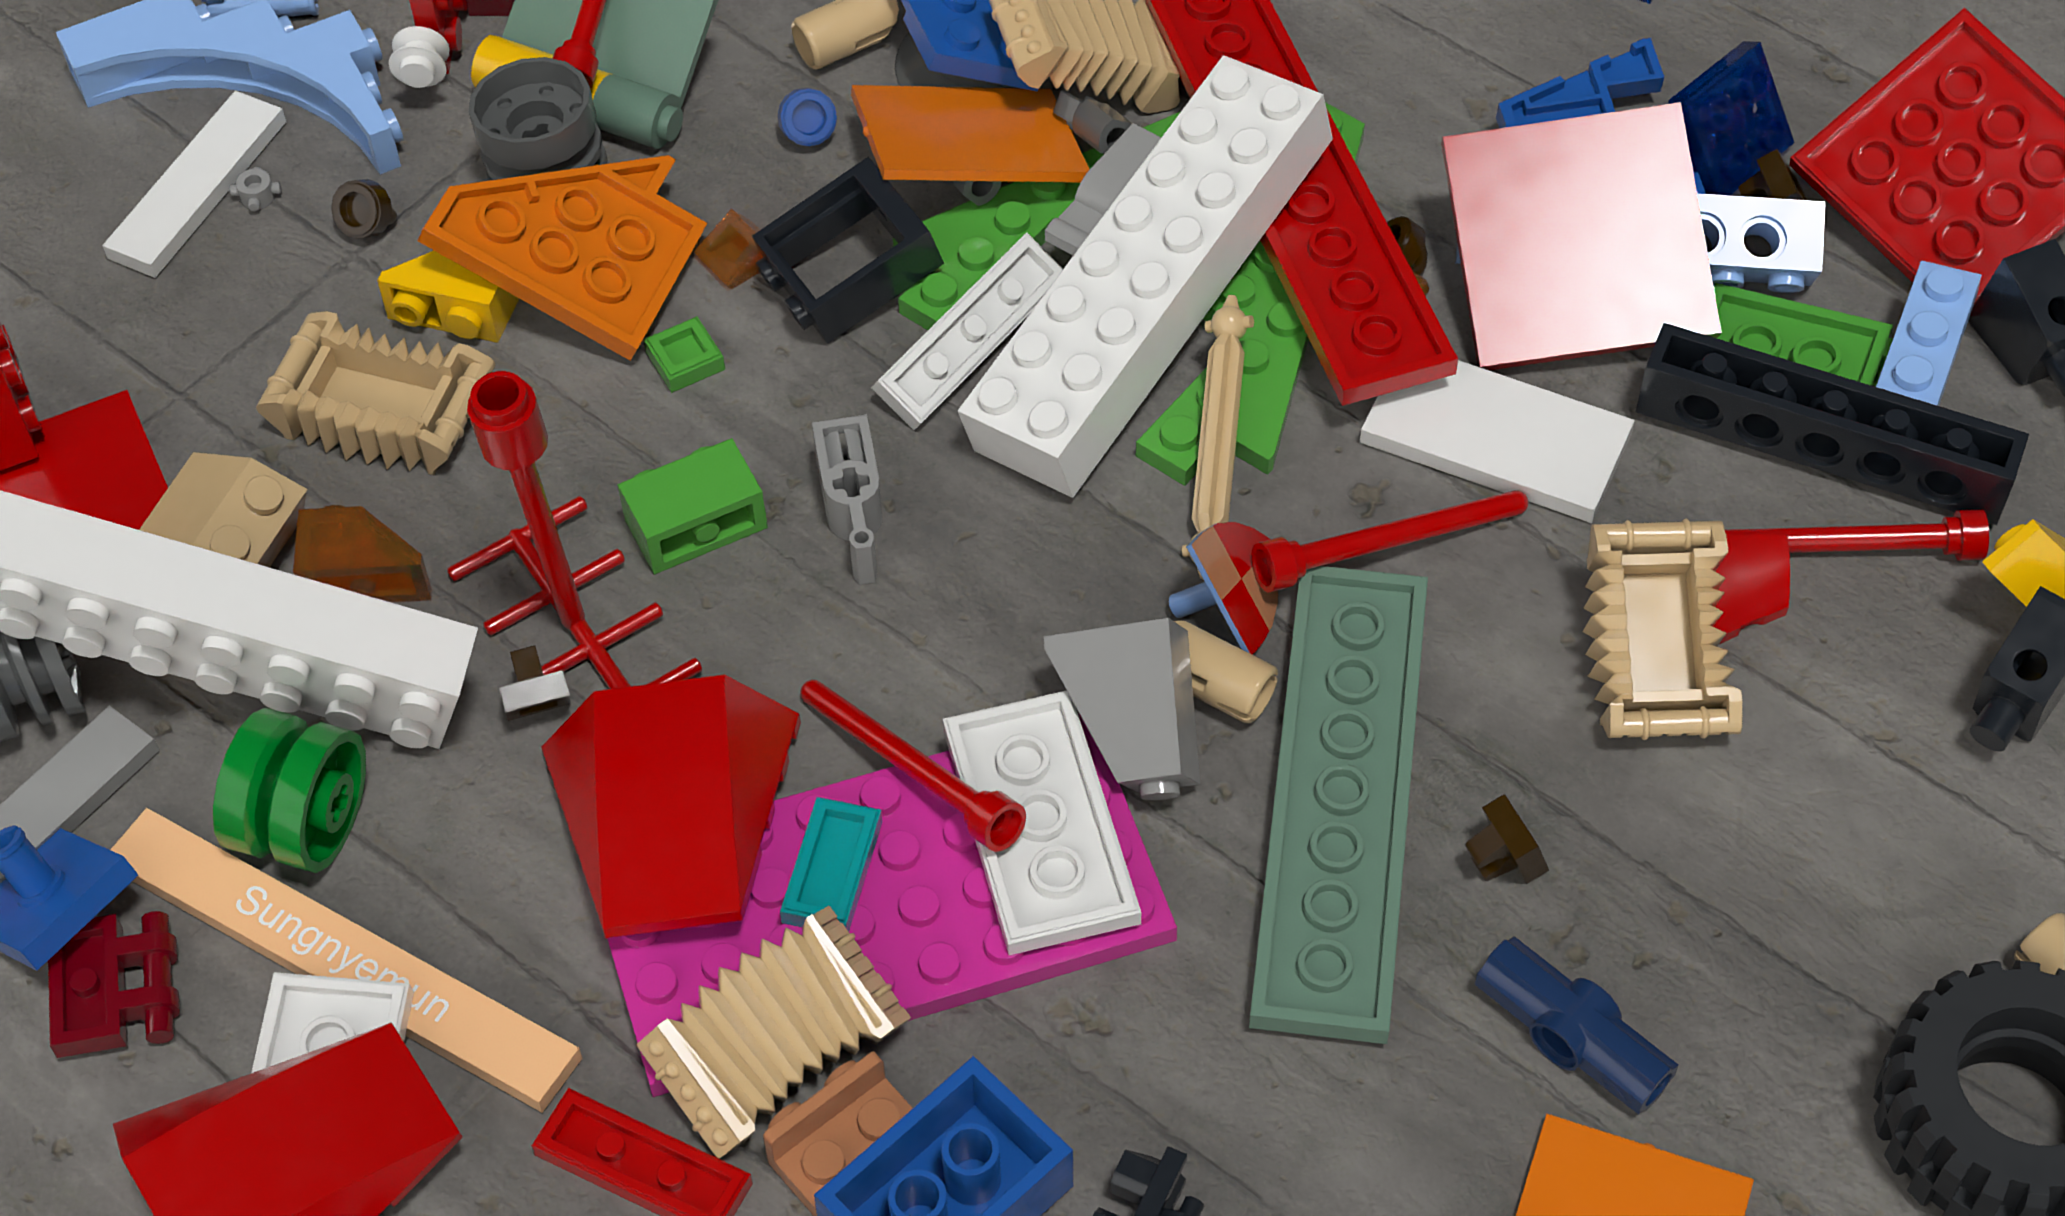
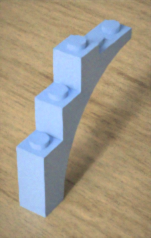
M142 0L56 32L69 70L88 108L129 95L174 88H222L257 93L300 106L330 122L362 149L379 174L401 167L395 144L403 141L401 128L391 108L382 111L379 107L382 104V98L378 86L381 84L375 62L383 59L382 52L372 29L369 27L361 30L351 10L294 30L288 16L278 18L268 0H258L212 18L204 3L195 6L192 0Z

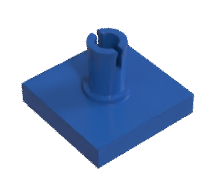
M13 825L0 831V872L6 878L0 883V952L37 971L138 876V873L124 856L62 828L36 850L25 836L26 833L21 827Z

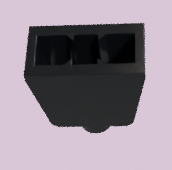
M2056 239L2003 258L1974 304L1968 321L2018 384L2028 385L2051 376L2065 397V255Z
M2042 586L2039 587L1986 670L1972 708L1979 716L1971 726L1970 734L1978 743L1993 751H2004L2014 735L2024 741H2032L2065 694V599Z

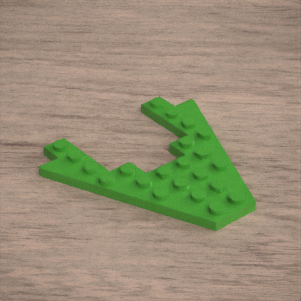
M1325 102L1334 123L1357 164L1364 137L1365 123ZM1180 112L1143 128L1162 137ZM1095 148L1082 153L1089 169L1104 155ZM1013 182L1001 187L995 197L985 204L978 206L972 201H968L922 221L930 231L944 264L909 287L898 298L899 314L928 331L1026 233L1042 246L1046 242L1045 230L1054 218H1058L1075 200V195L1081 182ZM893 238V246H895L898 243ZM1259 240L1203 320H1212L1215 312L1222 308L1228 295H1235L1240 310L1246 316L1252 315L1254 318V327L1247 328L1244 336L1239 339L1245 356L1235 456L1268 475L1273 470L1309 338ZM1207 367L1136 441L1137 458L1184 486L1190 482L1197 471Z

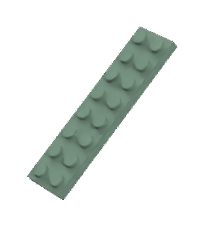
M1319 566L1306 570L1305 576L1299 578L1249 1028L1387 1044L1428 577Z

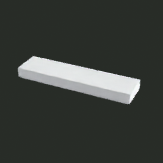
M235 90L102 245L107 259L156 278L226 195L230 185L236 183L237 177L247 170L286 123L283 109Z
M1026 233L871 388L915 430L1032 312L1063 268Z

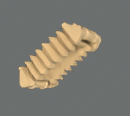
M989 0L992 8V18L997 22L1006 44V54L1011 58L1018 77L1029 87L1039 89L1042 83L1050 77L1056 89L1063 83L1067 91L1075 81L1079 92H1081L1090 82L1095 96H1098L1103 88L1109 100L1118 92L1123 105H1126L1133 96L1136 106L1141 112L1146 113L1171 110L1179 104L1178 78L1180 73L1145 0H1138L1135 5L1132 0Z
M328 311L309 313L298 333L290 339L291 345L275 374L267 380L268 386L259 400L256 410L276 427L286 439L295 440L303 432L307 445L310 446L318 437H321L325 453H328L340 442L346 461L361 449L367 465L382 454L386 469L388 470L402 456L408 470L411 471L422 458L428 474L435 475L438 467L448 460L458 439L464 435V427L469 418L467 412L468 399L473 385L484 375L493 372L496 364L489 356L460 343L455 345L444 357L439 342L427 355L422 343L419 341L409 354L405 338L391 349L386 334L374 343L370 328L361 336L359 326L355 324L345 333L336 313Z
M1683 519L1682 522L1631 523V521L1627 520L1623 524L1591 525L1587 569L1593 573L1585 587L1593 591L1584 609L1594 615L1591 616L1582 632L1595 639L1585 655L1597 661L1588 677L1605 683L1595 697V700L1609 704L1600 718V725L1603 726L1608 738H1622L1623 735H1627L1628 738L1641 737L1642 740H1647L1648 737H1661L1662 734L1681 736L1686 733L1687 736L1699 735L1701 738H1706L1708 735H1721L1722 732H1725L1726 735L1741 734L1742 692L1740 689L1725 683L1735 669L1719 664L1729 652L1726 649L1717 647L1727 633L1713 627L1724 613L1715 607L1725 594L1718 589L1726 578L1715 572L1728 554V543L1722 521L1690 522L1688 519Z
M830 906L806 918L802 935L785 928L781 947L762 938L759 957L741 952L739 972L719 967L718 991L699 985V1008L681 1002L682 1022L666 1019L636 1044L655 1071V1079L663 1082L693 1124L692 1130L694 1132L698 1131L718 1159H721L753 1136L757 1113L773 1115L775 1112L774 1100L785 1103L787 1100V1086L801 1087L804 1070L820 1075L823 1070L822 1058L836 1064L839 1060L841 1049L856 1055L859 1050V1039L867 1040L877 1045L911 1019L905 1008L901 1007L898 1003L899 1000L891 990L892 985L890 983L886 984L881 975L876 973L873 969V964L867 956L862 954V949L854 940L855 934L849 933L843 923L838 921V916Z

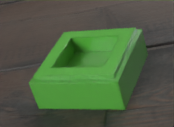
M698 316L643 339L646 354L671 393L725 370L724 357Z

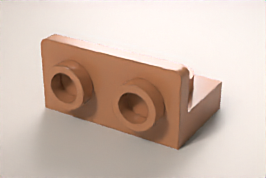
M874 1051L870 1052L858 1062L848 1061L835 1069L827 1078L824 1088L804 1103H791L774 1116L768 1126V1130L763 1134L768 1164L812 1215L817 1216L814 1194L913 1108L885 1078L883 1060Z

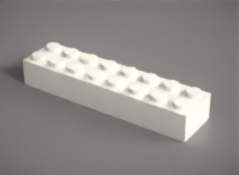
M1224 55L1221 57L957 412L975 452L1073 498L1333 140L1323 94Z
M0 490L1 632L19 639H31L36 636L63 644L70 652L83 657L95 658L104 655L126 661L137 671L152 676H164L169 673L194 680L199 687L212 693L230 694L237 692L258 698L267 707L280 712L305 711L325 717L330 724L355 731L362 728L390 735L393 741L405 747L424 748L430 746L440 749L460 695L478 627Z

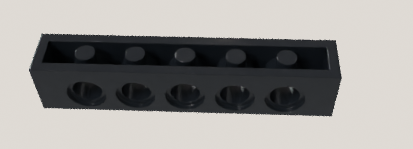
M1663 322L1647 362L1635 411L1638 414L1949 511L1984 510L1988 523L1997 525L2015 482L2029 437V433L1665 322Z

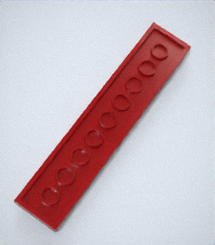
M1145 0L1180 73V79L1190 99L1223 55L1318 92L1270 0ZM1327 109L1333 140L1260 241L1341 405L1344 406L1455 375L1458 357Z

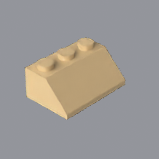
M193 452L139 530L270 568L302 520L307 489L253 458Z

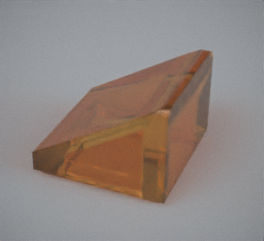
M731 208L694 253L728 288L734 289L760 273L755 262L763 257L752 238V235L760 229L752 221Z

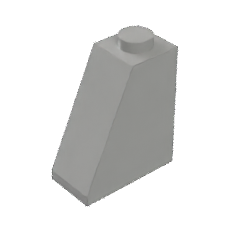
M1162 618L1043 636L1044 649L1117 783L1138 793L1140 792V798L1143 800L1176 798L1180 796V787L1200 784L1188 631L1170 618Z

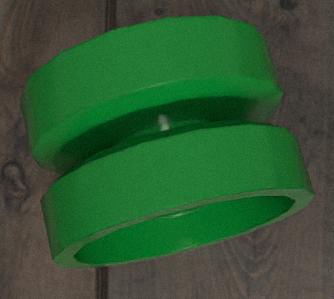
M269 708L253 712L236 732L226 751L216 782L213 802V827L220 846L258 858H263L272 853L275 861L313 873H318L329 867L341 852L353 828L362 800L366 777V750L361 736L352 730L322 722L308 727L306 721L296 715Z

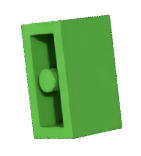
M732 438L713 446L701 447L686 457L656 469L644 470L633 478L617 484L625 522L654 575L768 528L763 492Z

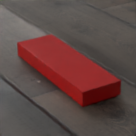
M570 1088L567 1089L532 1144L535 1156L659 1216H734L753 1185L750 1173Z

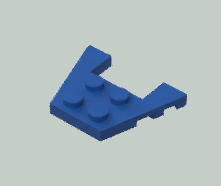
M901 0L906 9L903 20L928 70L1038 92L1039 89L1029 87L1018 77L1011 58L1006 54V44L999 26L992 18V8L989 0Z
M1651 38L1641 39L1632 43L1629 52L1613 59L1608 55L1590 62L1588 70L1564 80L1561 76H1558L1500 102L1496 114L1499 128L1615 112L1611 99L1661 92L1664 74ZM1693 172L1697 194H1706L1699 173Z

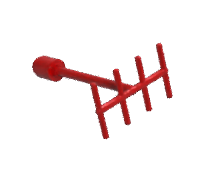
M495 371L488 373L473 385L468 399L467 412L484 459L493 467L510 471L527 525L520 529H512L502 539L447 568V573L451 580L457 581L504 554L515 550L541 588V591L483 623L485 631L492 636L551 603L557 611L562 625L570 630L579 645L542 665L543 675L561 670L564 672L589 658L609 689L631 687L605 648L662 617L663 610L658 603H653L600 634L595 635L585 620V613L577 588L625 562V557L619 549H615L571 573L556 526L585 511L587 503L583 497L578 496L551 511L535 463L541 458L547 448L548 433L533 388L512 372ZM692 658L648 684L689 679L702 672V665L697 658Z

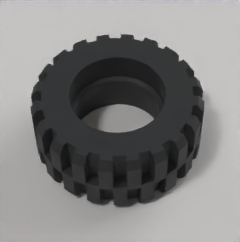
M2015 960L2012 968L2006 970L2002 969L2001 962L1999 961L1974 964L1969 976L1964 971L1955 970L1938 979L1934 990L1923 991L1911 1004L1883 1060L1884 1064L1876 1079L1873 1097L1879 1104L1874 1114L1877 1136L1883 1141L1891 1140L1884 1156L1895 1174L1899 1176L1907 1173L1912 1179L1907 1191L1922 1206H1926L1932 1201L1945 1211L1942 1216H2065V1144L2051 1146L2029 1144L2010 1138L1997 1131L1985 1122L1972 1108L1964 1095L1958 1077L1959 1070L1973 1064L1982 1062L2011 1063L2038 1073L2056 1086L2065 1096V970L2058 968L2055 975L2041 972L2040 963Z

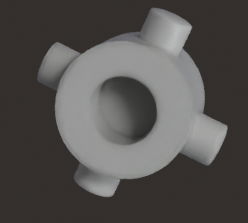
M254 167L242 172L237 177L236 184L230 185L229 190L231 196L240 197L241 203L251 211H257L269 206L274 201L275 194L281 193L280 182H271L270 175L265 170Z

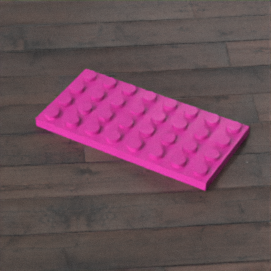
M1078 713L1141 909L1140 925L1009 956L976 841L968 832L964 821V814L899 768L893 766L774 800L775 813L770 829L764 830L761 840L762 856L743 921L607 938L637 1043L666 1019L682 1022L681 1002L699 1008V985L718 991L719 967L739 972L741 952L759 957L762 938L781 947L785 928L802 935L803 927L783 924L781 922L780 910L816 797L882 810V826L849 933L855 934L854 940L862 949V954L867 956L873 964V969L876 973L881 975L886 984L890 983L892 985V992L899 1000L900 1006L904 1007L910 1015V1020L1177 941V926L1120 784L1117 783L1080 713ZM949 751L928 756L956 776ZM640 1052L652 1096L657 1097L670 1093L661 1080L655 1079V1071Z

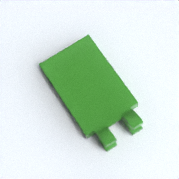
M1720 283L1714 284L1722 332L1717 339L1871 386H1877L1893 341L1891 338L1893 324Z

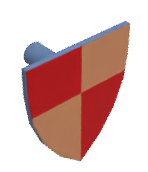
M1237 522L1216 523L1199 533L1186 548L1205 582L1171 594L1169 606L1172 613L1177 618H1182L1217 604L1240 648L1253 655L1262 645L1273 626L1278 604V591L1268 593L1260 587L1254 575L1251 560L1253 546L1256 543L1270 540V538L1253 527Z

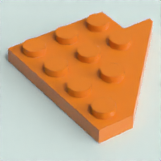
M669 155L449 186L423 227L418 242L631 361L708 223L657 194L676 160Z

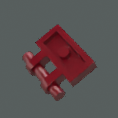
M152 911L144 914L141 917L142 933L123 936V927L116 914L95 917L48 960L50 1047L57 1058L126 1047V1022L140 1019L145 1021L146 1040L148 1042L162 1044L174 1038L173 1019L180 1014L179 991L172 987L171 965L177 961V939L173 934L169 933V916L166 913ZM143 967L144 987L125 990L124 968Z

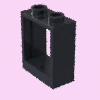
M869 156L752 235L763 257L755 262V265L767 284L774 292L784 287L790 295L784 302L800 327L806 330L813 325L827 344L944 264L928 228L888 180H883L880 170ZM873 212L898 244L816 299L792 269V266Z

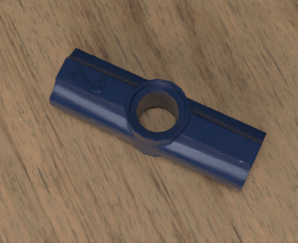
M1515 936L1509 940L1504 939L1489 955L1487 961L1477 973L1474 985L1529 1028V1034L1533 1043L1549 1061L1568 1071H1575L1579 1067L1638 1115L1644 1110L1647 1111L1654 1104L1675 1076L1679 1064L1622 1021V1014L1618 1005L1602 987L1585 978H1576L1572 982Z

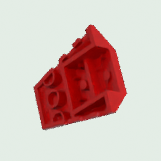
M725 674L594 691L541 746L605 938L743 921L762 856L761 840L764 830L770 829L775 813L773 801L779 781H784L790 762L788 756L791 740L797 738L801 725L798 712Z
M392 1022L113 1123L121 1158L154 1216H379L389 1205L395 1207L463 1138Z

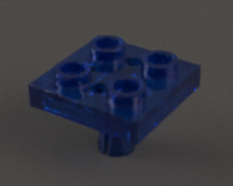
M1741 42L1668 100L1669 104L1681 102L1693 172L1699 173L1706 194L1730 196L1738 189V186L1760 171L1757 159L1775 149H1778L1782 154L1795 143L1761 42ZM1754 103L1756 104V107H1757L1755 113H1754V111H1753V109H1754Z

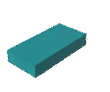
M816 797L780 910L781 922L783 924L803 927L807 917L830 906L838 916V921L842 922L848 931L850 930L882 826L881 809Z

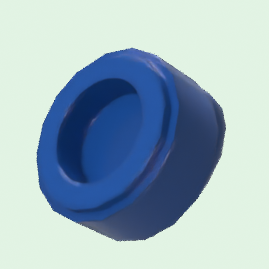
M810 88L795 89L787 94L779 105L777 115L778 126L783 134L794 143L804 146L819 145L827 140L834 131L837 121L836 109L831 99L821 91Z

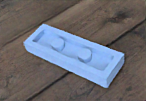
M1921 260L1876 387L1939 406L1979 290L1981 274Z

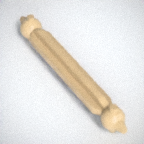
M1228 295L1222 308L1215 312L1212 320L1205 322L1206 332H1213L1217 339L1208 351L1192 521L1197 534L1193 536L1191 541L1211 525L1229 521L1245 356L1239 339L1244 336L1247 328L1254 327L1253 316H1246L1240 310L1235 295ZM1183 545V556L1190 557L1192 559L1188 549L1186 548L1187 545ZM1198 570L1200 579L1204 580L1201 573Z

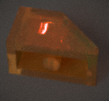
M329 505L316 509H298L293 565L294 575L391 603L432 600V588L422 554L362 506L345 507Z

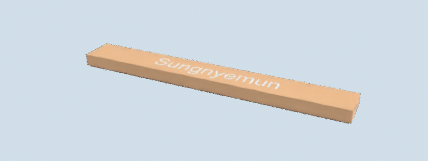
M148 808L141 813L110 849L124 856L138 873V876L132 882L295 974L409 983L414 994L405 1036L541 1113L544 1112L582 1060L580 1048Z

